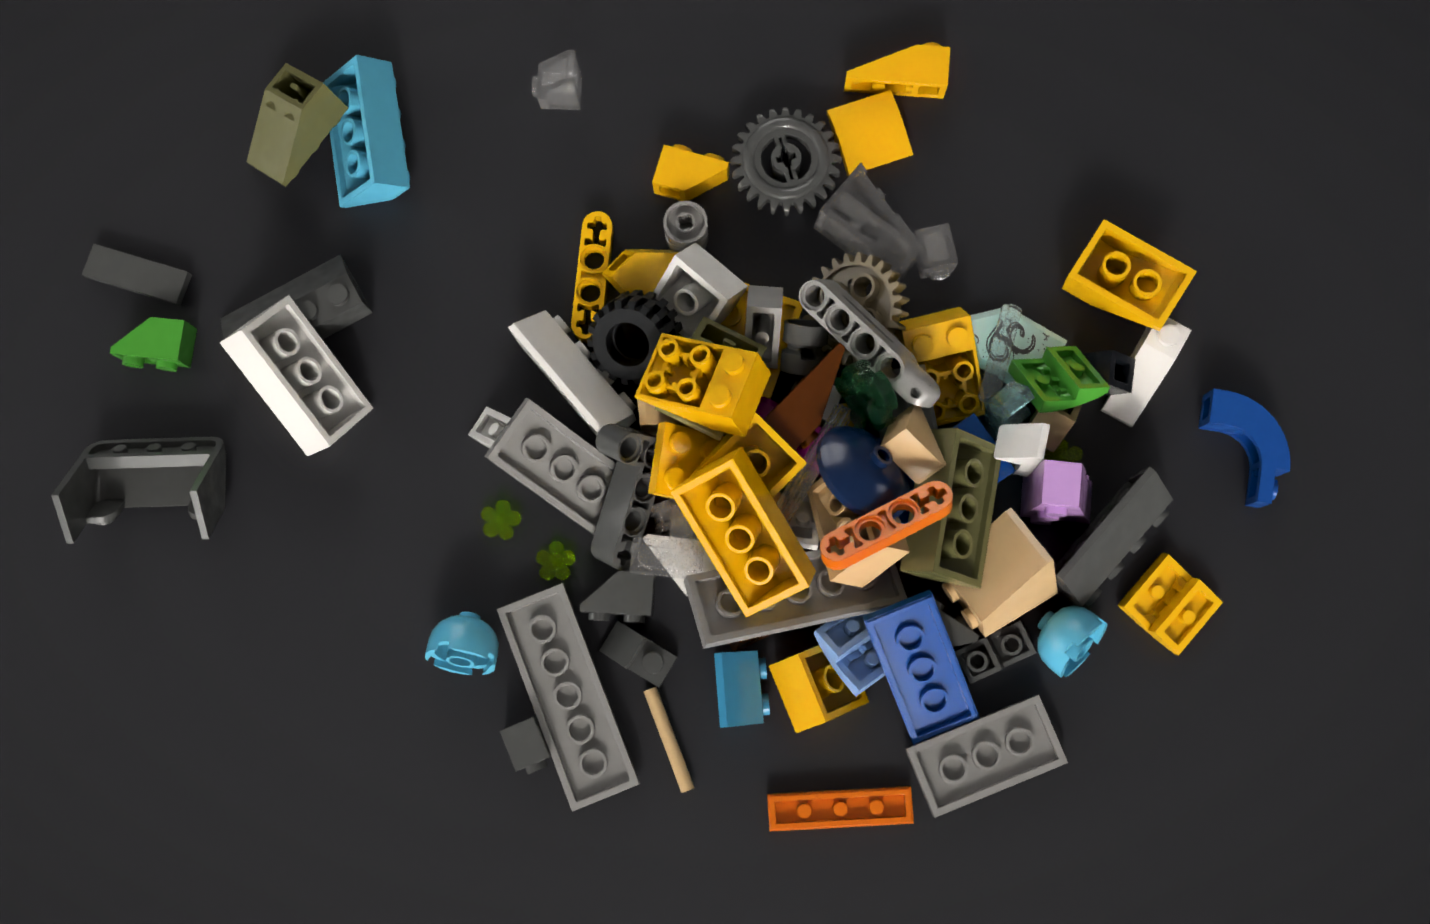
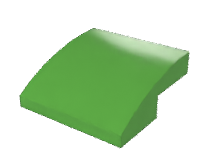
M1077 346L1046 347L1042 358L1013 359L1008 368L1010 375L1039 413L1060 411L1085 404L1107 394L1110 389L1107 382Z

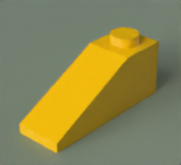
M928 42L923 45L916 44L848 70L844 91L878 94L891 90L893 95L943 99L948 87L950 47L941 46L935 42Z

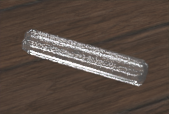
M1004 304L1001 307L978 394V399L987 404H997L999 402L1022 314L1021 308L1014 304Z

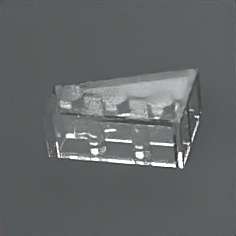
M860 163L820 209L814 229L848 254L856 256L857 252L868 256L871 254L879 257L880 261L883 260L890 263V270L892 269L900 273L896 281L900 282L914 266L923 247L899 214L895 215L884 200L885 194L880 188L876 189L866 175V168Z

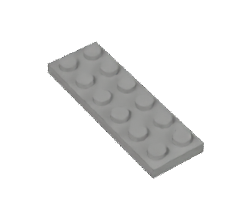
M820 549L805 552L816 570L808 588L748 617H745L717 570L686 575L684 579L703 649L872 613L907 599L895 564L863 588L831 582L826 565L822 562Z
M561 583L498 608L499 618L572 812L639 785V778L565 585Z

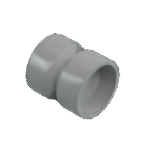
M679 201L672 204L666 210L663 218L665 240L670 250L680 252L695 242L703 249L706 248L709 241L708 219L700 205L692 201Z

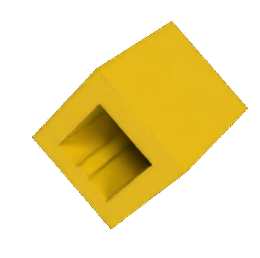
M664 144L652 180L654 194L679 201H689L727 181L729 177V162L717 154L706 153L701 155L692 152L690 148L684 145L674 144L672 147Z
M625 249L601 274L620 294L627 291L632 293L634 290H642L644 296L649 291H654L674 255L679 252L673 250Z

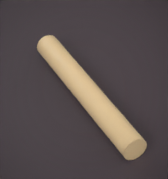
M657 686L643 691L681 793L694 789V784Z

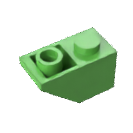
M150 317L111 346L110 354L121 359L122 365L133 368H144V363L156 364L155 368L170 372H176L178 367L191 368L197 328L185 320Z

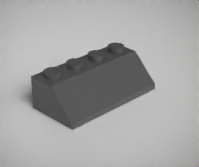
M340 254L220 318L224 340L245 323L289 295L323 340L373 312L343 256Z
M1149 466L1131 476L1054 565L1058 595L1071 606L1082 607L1085 604L1089 607L1102 593V590L1098 587L1106 578L1112 580L1125 566L1121 560L1129 551L1134 554L1146 542L1147 537L1144 536V533L1151 525L1154 527L1159 526L1169 515L1170 511L1166 508L1173 501V498L1152 467Z

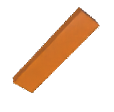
M911 786L767 794L769 832L914 824Z

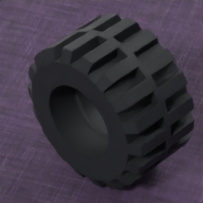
M634 290L632 293H629V291L624 292L602 307L592 318L594 322L589 325L588 332L593 335L587 339L588 346L594 349L590 355L592 360L598 359L600 365L597 366L601 372L607 370L610 373L608 378L613 381L619 377L621 378V384L630 385L634 381L635 385H639L661 333L683 337L678 335L683 327L681 322H676L674 319L678 315L676 310L673 308L670 311L666 307L669 302L664 298L660 301L656 300V293L649 291L643 296L642 290ZM623 322L632 323L644 331L649 341V352L638 351L626 342L622 332Z

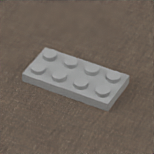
M525 398L484 457L594 535L616 463L600 453L595 447L540 406Z
M1034 695L905 748L934 818L1068 763L1039 695Z

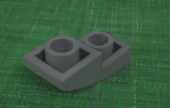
M1021 619L992 633L986 638L983 637L977 640V642L970 643L956 650L955 654L970 684L1003 670L1011 664L1036 654L1038 651Z

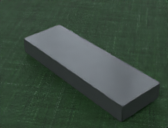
M94 243L82 275L86 278L178 306L182 304L192 274L187 271Z

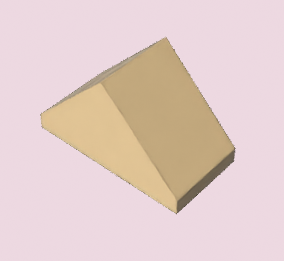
M912 404L889 422L881 446L891 453L893 461L915 483H922L946 466V462L920 406Z

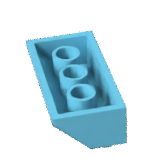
M355 55L323 82L348 107L340 122L329 132L339 205L341 208L390 201L410 188V173L406 163V145L402 135L401 111L398 107L396 79L393 74L392 62Z

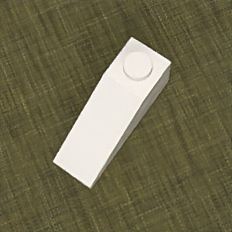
M1170 318L1166 320L1160 331L1146 327L1130 356L1136 359L1132 393L1109 395L1100 411L1129 427H1133L1176 360L1192 330Z

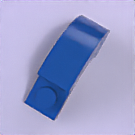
M1215 388L1210 390L1202 397L1198 429L1227 434L1237 440L1244 448L1250 467L1245 506L1261 508L1272 504V500L1277 496L1279 486L1275 476L1290 472L1291 466L1289 446L1280 425L1262 405L1251 398L1227 390Z

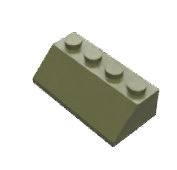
M959 428L931 429L946 462V466L922 483L914 482V489L931 481L946 483L953 492L952 510L946 517L906 537L910 552L902 557L900 571L923 579L981 588L1001 460L994 458L995 444ZM929 497V502L935 501L938 505L942 504V498ZM924 507L920 509L921 514H924ZM911 512L909 513L908 523L914 518Z

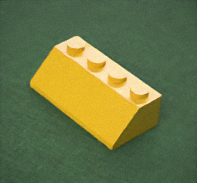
M742 446L711 462L670 491L745 617L757 613L810 586L816 570Z

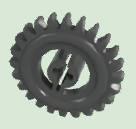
M787 107L782 109L781 115H777L774 109H770L768 119L758 114L756 115L757 125L747 122L745 128L748 133L740 132L737 134L738 141L743 144L732 146V152L738 154V156L731 158L730 165L732 167H739L733 171L732 178L734 180L743 178L738 184V191L741 192L749 188L746 196L747 202H750L755 197H759L758 210H761L768 202L770 203L771 215H774L777 208L782 206L784 215L787 217L791 206L794 205L801 215L804 202L811 209H815L816 200L814 196L821 198L822 201H826L827 193L823 187L829 188V190L835 189V182L830 177L839 178L840 170L833 165H840L842 158L832 153L838 152L840 145L835 142H829L834 137L832 131L822 132L825 128L824 121H819L816 124L813 123L814 114L810 113L805 118H802L801 109H796L793 115L789 114ZM786 138L799 141L810 154L811 164L809 170L800 179H798L801 168V152L794 144L787 143ZM780 141L782 142L783 146V159L786 160L787 164L791 165L790 175L788 167H785V164L783 162H780L782 155V147ZM771 142H774L775 148L771 154L770 169L776 180L768 176L761 165L763 151Z

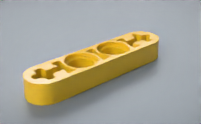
M600 211L589 213L584 218L581 229L571 329L575 337L584 343H587V339L593 334H584L582 328L578 327L579 324H585L586 312L585 310L579 311L580 307L591 310L590 318L591 322H594L592 318L597 312L592 310H601L606 305L608 280L601 273L611 263L614 229L610 217ZM599 221L602 222L604 228H607L600 231V245L594 244L593 229H590V227H595L596 222ZM591 253H599L604 257V262L601 267L591 269L585 265L586 257ZM589 285L597 286L600 289L599 298L593 302H587L581 296L582 290Z

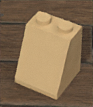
M1012 508L1003 512L991 523L981 588L950 583L942 584V588L952 603L958 601L964 610L961 613L972 630L977 627L985 638L1058 594L1053 558Z

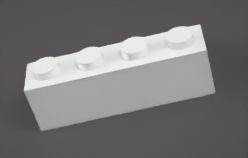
M289 295L219 342L307 456L330 447L373 409Z
M544 310L515 322L508 327L521 348L596 436L599 430L607 424L629 427L637 420L633 413V410L636 408L635 404L625 392L619 395L610 386L614 381L608 378L609 373L606 370L601 372L588 360L591 358L590 351L580 340L574 344L568 337L567 333L571 330L559 315L552 318Z

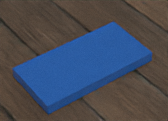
M930 589L862 616L913 745L980 718Z

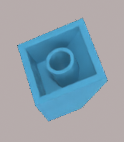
M758 650L714 653L720 728L763 724V716L770 715L768 693L761 694L760 683L761 679H767L765 657L758 658Z

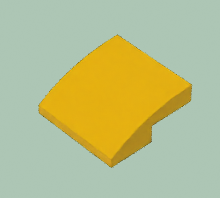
M891 90L826 110L831 130L834 133L835 143L840 145L839 149L847 176L913 155L900 111Z
M1161 553L1119 602L1118 606L1154 639L1179 656L1223 602L1200 579L1193 578L1169 554Z

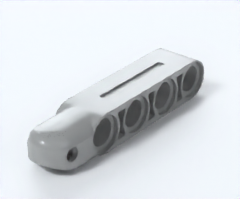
M831 279L807 281L802 285L799 291V301L802 307L879 381L891 386L910 404L931 408L937 402L941 395L940 387L917 364L913 353L837 282ZM819 288H821L824 292V300L822 304L819 302L817 298V291ZM844 311L849 315L847 327L844 326L841 319ZM869 334L875 341L873 351L869 350L866 344ZM894 358L900 363L899 375L892 371L891 364Z

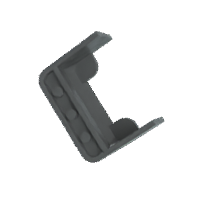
M219 437L102 440L90 444L84 449L51 495L66 544H73L86 524H110L116 520V517L121 514L124 508L188 506L189 516L197 520L201 538L209 539L225 510L226 450L224 442Z

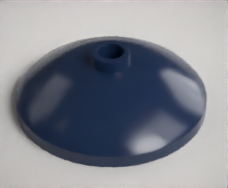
M851 426L835 427L820 439L817 446L816 459L825 484L846 508L861 517L910 492L908 475L893 461L891 453L881 446L882 439L861 428ZM899 510L894 513L893 519H896L905 510Z

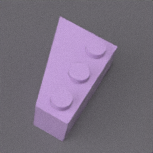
M1045 459L1039 463L1028 477L1023 476L1020 517L1030 518V523L1038 525H1051V521L1090 524L1092 481H1089V475H1086L1083 464Z

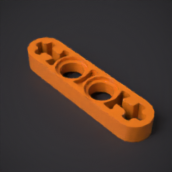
M941 481L927 482L829 532L820 542L822 562L833 570L845 569L946 517L952 510L953 492L951 488ZM929 497L942 498V504L938 505L935 501L929 502ZM924 507V514H921L920 509ZM899 510H907L913 514L914 518L909 523L902 524L896 522L893 519V515ZM866 527H875L880 530L881 535L876 540L869 541L863 539L860 536V532ZM850 536H853L854 542L850 543ZM836 545L838 549L844 548V554L839 556L836 552L831 553V547Z

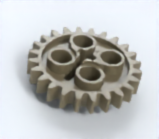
M857 252L856 256L845 253L843 261L833 258V269L825 266L821 267L824 276L822 279H831L837 282L893 336H895L896 330L902 331L906 329L903 324L899 323V320L909 316L908 312L901 310V305L906 304L910 299L901 296L899 293L907 286L904 283L896 282L900 273L892 269L890 270V263L883 260L880 261V258L870 254L868 256ZM813 277V278H812V280H819V279H820V278H817V277ZM871 283L872 289L866 296V288ZM819 288L817 291V298L819 302L822 304L824 300V292L821 288ZM844 311L841 319L844 326L847 327L849 315ZM810 314L805 315L802 318L808 320H815ZM830 333L828 335V345L822 347V351L826 355L839 343ZM869 334L866 344L869 350L873 351L875 341ZM845 348L841 359L842 365L853 366L855 363L864 366Z

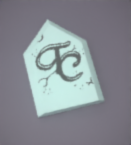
M1008 306L971 315L979 368L1023 394L1025 393L1008 372L1011 360L1039 359L1043 357L1046 347L1065 346L1067 343L1066 339Z

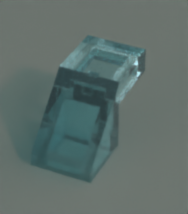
M1010 381L986 399L984 407L988 427L998 432L1001 425L1019 424L1032 413L1026 404L1035 397L1029 387L1015 381Z

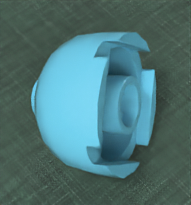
M1074 605L1061 608L1056 613L1052 611L1047 612L1037 626L1041 630L1037 638V651L1041 660L1061 678L1069 676L1091 654L1088 650L1093 641L1098 644L1102 639L1107 623L1088 609Z
M461 612L460 615L450 616L440 621L434 627L428 639L425 659L428 661L430 657L435 658L434 666L449 672L472 675L473 671L471 668H483L482 675H485L495 670L499 642L494 630L488 623L480 620L481 617L478 614Z

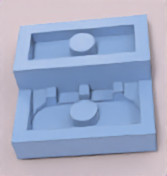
M867 614L826 622L813 633L829 663L855 697L885 676L862 619V616Z

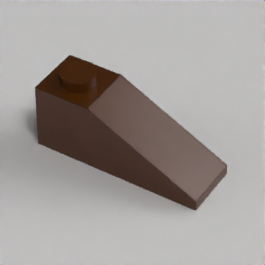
M841 343L836 344L763 418L794 450L799 446L803 450L806 449L819 435L815 429L821 423L845 350Z

